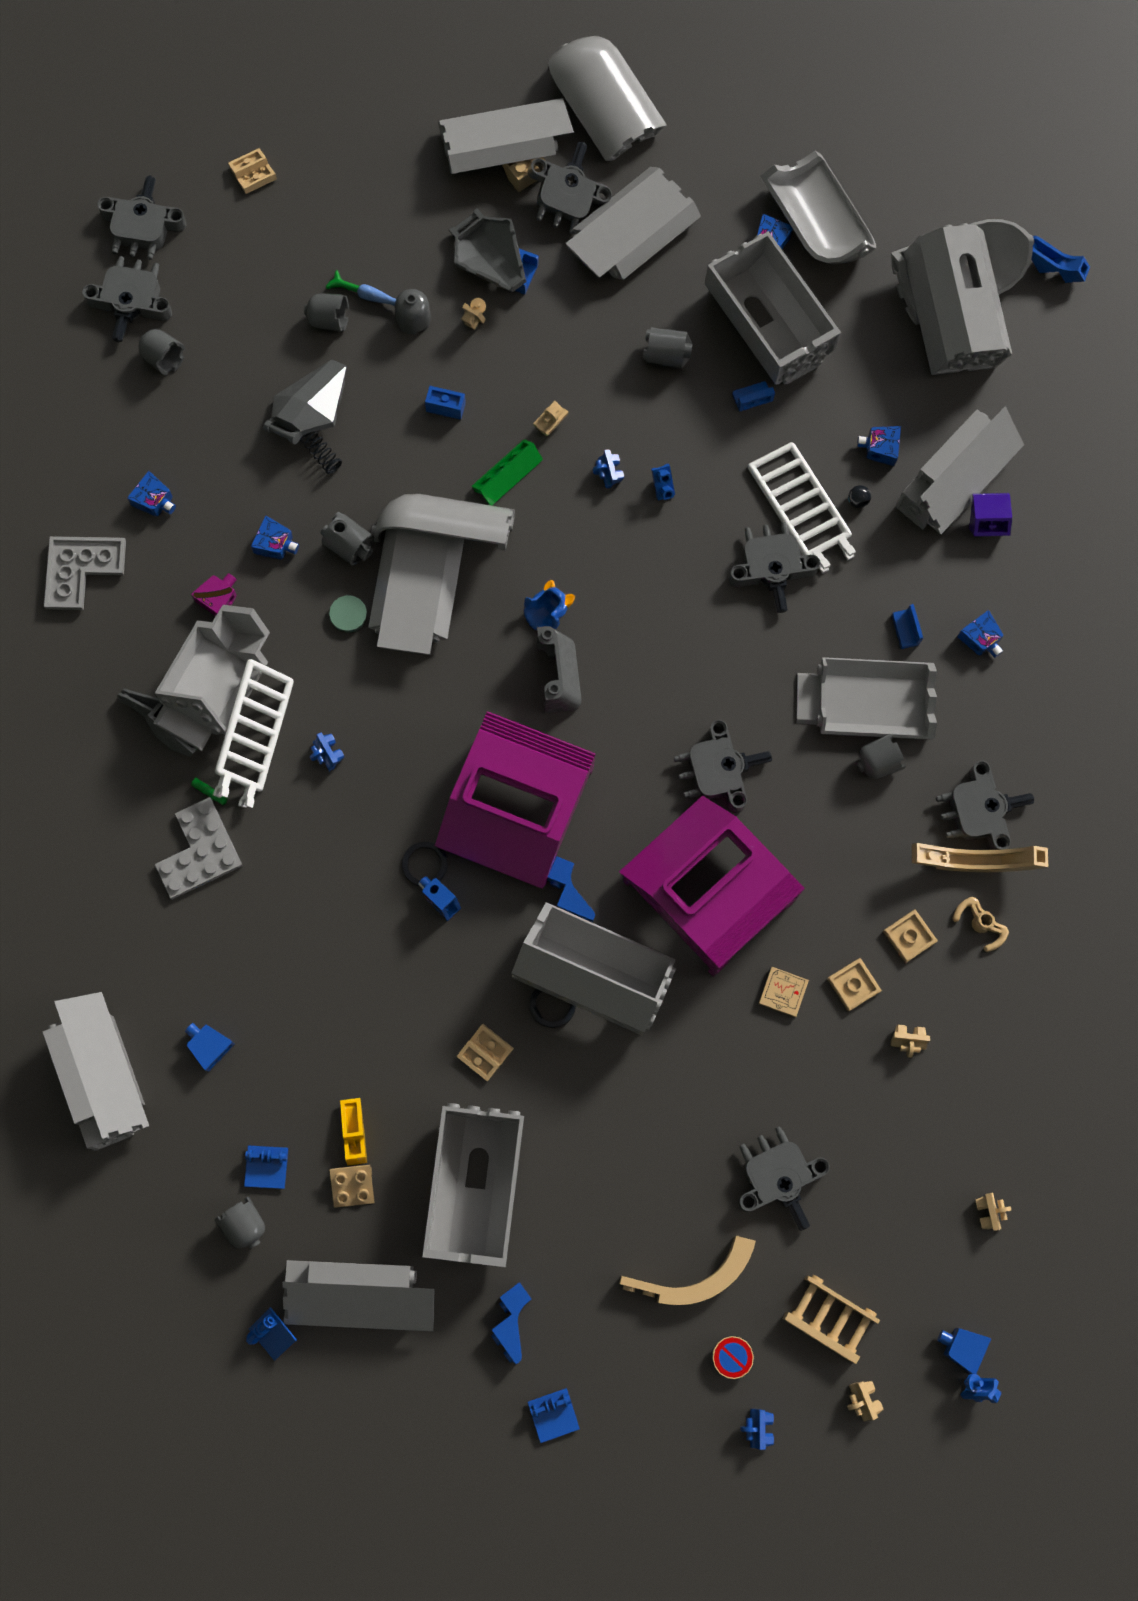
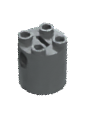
M651 327V330L647 329L645 340L648 342V348H644L643 360H646V364L653 363L682 369L691 358L693 344L688 333Z
M337 512L329 526L325 525L320 532L323 536L322 544L351 566L356 565L361 560H367L373 552L371 546L374 536L340 512Z

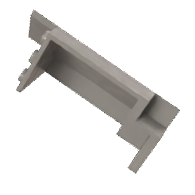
M1006 406L992 421L985 413L977 409L920 469L917 477L902 492L895 507L922 530L929 524L939 534H942L949 526H952L971 506L972 494H982L1024 446Z
M222 605L212 622L197 620L155 692L163 707L153 724L201 751L212 733L216 735L226 734L247 661L252 659L265 666L268 663L260 649L270 632L253 608ZM253 669L250 679L257 682L262 672ZM247 687L245 697L248 698L253 688Z
M102 992L54 1001L62 1024L55 1023L48 1026V1030L43 1031V1035L74 1124L80 1126L86 1147L97 1151L134 1136V1132L148 1127L149 1123L143 1109L145 1103L116 1021L114 1016L109 1014Z
M287 1260L285 1282H282L284 1288V1324L433 1331L434 1289L412 1288V1284L417 1281V1271H413L414 1266Z

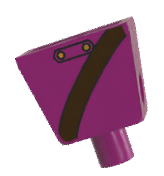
M230 573L223 580L213 575L197 588L191 596L194 602L216 616L222 605L232 606L237 595L232 586L237 579Z

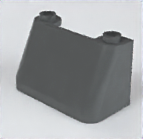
M537 627V650L544 651L548 659L556 658L559 680L548 682L545 686V713L576 710L580 707L582 698L574 641L552 627Z

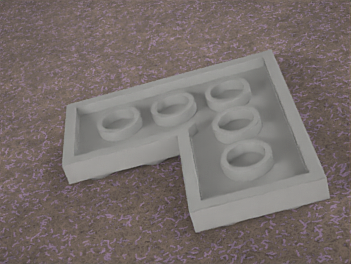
M50 536L44 608L49 610H84L86 575L124 576L126 539Z
M211 797L175 813L190 848L155 864L171 899H175L243 866Z

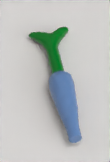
M338 270L334 273V279L326 285V289L342 287L358 293L362 299L395 306V298L366 284L358 286L341 279Z

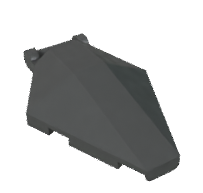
M476 208L473 214L456 227L449 229V232L455 238L454 263L457 267L510 292H514L527 282L511 219L487 217Z
M331 359L274 396L271 419L264 423L263 430L268 433L273 432L288 439L290 443L296 444L307 433L335 427L336 411L342 398L347 366ZM277 424L293 432H288L280 427H277Z

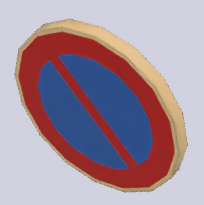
M730 1336L723 1338L713 1350L714 1366L726 1378H741L750 1371L753 1365L754 1355L752 1348L740 1337Z

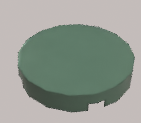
M346 595L339 597L333 602L329 615L331 623L336 629L351 633L363 627L367 618L365 604L359 598Z

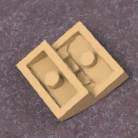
M260 148L228 163L245 194L277 179L276 174L268 164L267 158Z
M482 1024L457 1057L488 1081L514 1048L486 1025Z

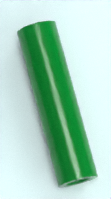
M198 778L192 781V787L211 797L224 806L228 801V797L222 796L218 798L214 796L215 789Z

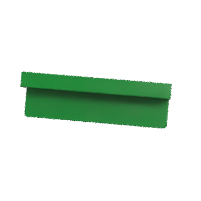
M523 439L471 487L476 493L483 495L487 503L492 506L535 468L543 458L534 443Z

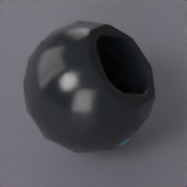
M863 485L854 486L848 495L850 504L855 508H862L868 505L872 498L870 490Z

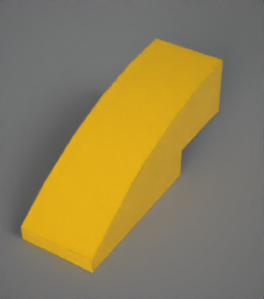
M361 1099L340 1100L347 1166L367 1163Z

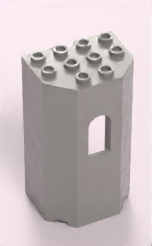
M963 223L958 226L945 225L937 230L918 236L904 252V257L931 375L960 372L966 369L972 371L996 368L1012 355V350L984 231L976 224L968 225ZM962 255L967 257L974 288H965L959 263L960 256Z
M769 231L757 235L748 243L744 242L739 246L738 251H728L723 257L718 260L714 259L708 264L704 284L775 384H780L781 382L789 384L817 368L826 357V354L831 355L836 350L841 331ZM749 297L758 298L774 321L760 328L744 305L745 300Z
M546 902L523 942L511 974L512 978L643 1036L646 1029L650 1030L676 970L673 967L676 959Z
M447 1103V1106H442L422 1257L506 1267L524 1116H521L519 1111L509 1110L508 1114L500 1113V1109L488 1108V1112H484L478 1106H468L467 1109L460 1108L459 1104ZM476 1148L486 1150L489 1155L485 1190L465 1187L469 1155Z

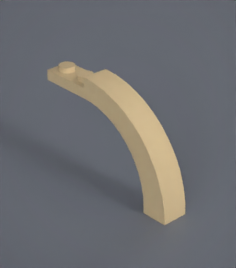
M914 843L912 844V863L933 866L941 870L963 872L1033 870L1048 867V848L1029 846L1005 850H963Z
M734 1236L730 1251L722 1265L707 1279L691 1286L669 1288L621 1276L619 1284L623 1285V1290L635 1292L636 1288L643 1290V1295L655 1297L656 1293L658 1294L657 1303L686 1305L701 1302L719 1294L738 1278L751 1257L756 1241Z

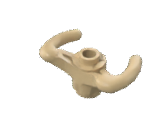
M974 897L965 899L956 908L953 921L958 922L964 909L968 906L971 907L974 916L972 927L976 932L985 933L991 931L999 934V938L993 943L986 945L984 951L996 950L1006 941L1009 934L1008 928L996 923L995 917L990 912L982 909L978 899Z

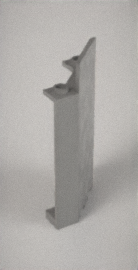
M563 98L438 121L441 140L444 143L451 174L554 156L556 151H558L557 140L553 139V136L574 132Z
M649 167L615 194L608 202L604 203L573 228L575 236L566 242V245L597 277H601L609 270L612 277L624 280L701 217L694 201L690 197L686 199L680 193L681 188L673 180L669 182L663 176L664 172L660 168Z
M386 529L368 627L379 634L377 647L428 655L431 651L432 642L438 643L440 640L448 638L464 539L407 529Z
M822 657L821 664L817 666V674L797 673L796 724L817 725L820 727L821 734L884 737L891 734L895 738L934 739L937 727L934 715L937 700L934 689L937 674L935 664Z

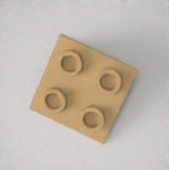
M370 1165L330 1169L334 1208L375 1203L371 1176L372 1168Z

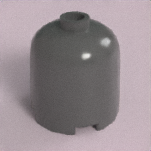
M417 289L404 290L396 298L395 320L401 331L415 335L423 329L426 330L430 325L431 312L428 299L423 292Z
M315 294L305 304L304 315L307 316L309 324L314 328L338 332L345 331L348 324V317H345L346 309H349L348 298L340 294Z
M152 329L146 332L140 339L138 345L140 356L161 374L168 375L169 371L173 370L175 372L181 366L185 358L182 356L185 346L162 330Z
M891 734L863 746L859 751L858 769L871 779H880L906 768L904 764H901V760H904L897 742L892 743L891 739L893 736Z
M249 1196L244 1199L245 1204L241 1201L223 1212L222 1219L219 1216L214 1219L229 1243L236 1249H243L247 1246L249 1249H252L261 1243L259 1238L265 1232L264 1221Z

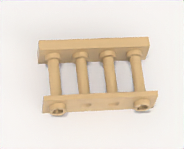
M815 1275L812 1277L806 1276L804 1280L810 1283L796 1310L792 1311V1313L786 1312L782 1319L848 1361L857 1364L860 1356L855 1354L857 1351L856 1347L870 1321L879 1324L880 1320L876 1318L877 1314L868 1308L865 1310L861 1309L822 1284L824 1281ZM817 1288L827 1293L828 1296L814 1321L807 1324L802 1321V1315ZM836 1299L846 1306L831 1333H828L826 1336L820 1332V1325ZM854 1310L864 1317L849 1344H846L844 1347L837 1343L839 1340L838 1336Z

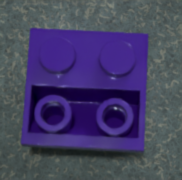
M972 494L969 530L973 536H1011L1012 509L1010 494Z

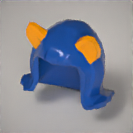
M553 580L548 581L544 586V590L537 593L532 599L528 597L524 599L525 608L523 611L526 621L534 630H537V627L544 626L554 629L558 628L560 624L559 619L566 614L568 607L573 604L575 596L573 594L565 595L555 587Z

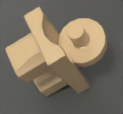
M481 298L473 299L470 307L464 303L462 308L465 313L461 320L465 322V325L475 330L479 322L484 324L486 320L482 314L486 309V304Z
M554 401L533 423V426L545 436H548L569 414V411Z
M897 1025L891 1039V1046L900 1047V1051H907V1057L912 1058L914 1052L920 1053L921 1050H926L927 1044L930 1042V1036L926 1035L925 1027H915L913 1034H909L905 1025Z
M993 1193L985 1194L984 1197L976 1199V1205L978 1210L989 1209L990 1216L980 1218L982 1229H993L995 1231L1001 1229L998 1213H1000L1001 1220H1008L1006 1211H1011V1206L1005 1207L1003 1199L997 1200L999 1207L997 1209Z
M862 1381L850 1384L849 1387L852 1395L849 1397L852 1403L847 1405L848 1410L855 1409L857 1416L861 1415L863 1421L877 1419V1415L883 1411V1407L879 1400L871 1401L869 1394L875 1392L873 1382Z

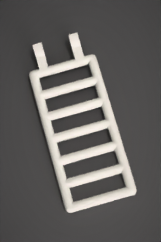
M793 442L748 464V470L781 522H786L789 534L797 539L801 554L816 555L820 559L819 569L822 574L829 571L830 563L821 552L839 544L847 561L854 558L853 554L856 551L847 541L852 535L850 529ZM789 451L795 457V460L763 476L757 470V467ZM800 465L805 474L770 491L766 482ZM808 480L813 485L814 489L781 506L775 498ZM816 495L820 496L823 504L789 521L784 513L785 511ZM827 509L833 517L832 519L798 535L794 528L796 525ZM836 524L839 526L843 533L808 551L803 543L804 541Z
M249 659L246 663L216 764L215 773L220 776V779L213 793L218 798L222 796L226 798L229 794L230 780L245 786V790L238 806L243 808H253L255 791L261 792L263 790L294 683L292 678L252 659ZM252 670H258L285 683L283 694L250 679ZM249 686L279 700L278 711L245 697L247 687ZM242 704L274 718L273 729L240 715ZM237 722L270 736L268 746L266 747L234 733ZM231 741H236L265 754L262 765L229 751ZM226 758L260 772L257 783L223 769Z

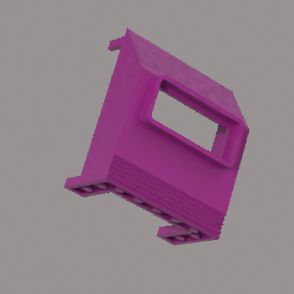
M487 711L450 796L435 846L543 889L544 885L546 886L548 875L589 775L592 774L596 754ZM481 775L553 802L554 804L545 826H540L472 799Z
M704 796L699 798L619 871L624 877L623 882L628 887L632 885L710 968L708 972L713 977L781 911L784 912L794 903L805 889L736 816ZM728 837L745 854V857L696 903L688 907L671 887L720 842Z

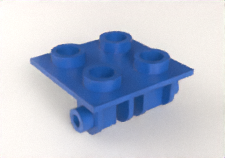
M248 1146V1150L245 1153L247 1161L244 1187L285 1189L288 1148Z
M271 1307L249 1328L250 1333L246 1337V1342L250 1345L259 1342L274 1361L297 1340Z
M567 1388L528 1401L540 1443L580 1429Z

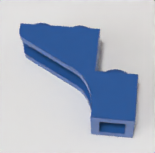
M1033 236L1034 245L1031 260L1039 273L1059 272L1065 283L1085 282L1090 266L1084 256L1064 254L1042 238Z
M556 856L547 881L555 888H564L557 907L593 923L594 911L577 892L571 881L574 863Z
M520 1282L500 1297L502 1300L499 1303L505 1313L510 1311L511 1315L492 1329L494 1334L491 1335L498 1346L502 1344L506 1349L503 1354L510 1363L514 1361L515 1364L519 1363L522 1359L518 1316L524 1305L531 1300V1297Z

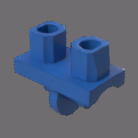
M604 450V454L596 461L597 466L592 469L593 474L599 475L600 479H604L606 488H611L614 483H619L624 479L623 471L615 470L614 468L620 464L619 455L611 454L610 450Z
M665 464L662 467L652 468L651 472L657 500L673 498L675 490L670 465Z
M321 732L316 735L317 738L313 741L314 746L311 747L313 753L310 755L311 761L318 760L319 764L325 763L330 771L343 760L344 754L340 749L331 750L330 747L336 743L332 734L323 736Z
M970 1374L964 1381L966 1388L961 1393V1396L964 1399H973L976 1402L989 1400L991 1403H997L1001 1396V1392L997 1389L999 1381L995 1378H980L977 1374Z
M750 1409V1418H746V1426L740 1427V1431L746 1432V1440H750V1448L766 1450L767 1446L774 1445L773 1433H765V1425H773V1413L765 1412V1410Z

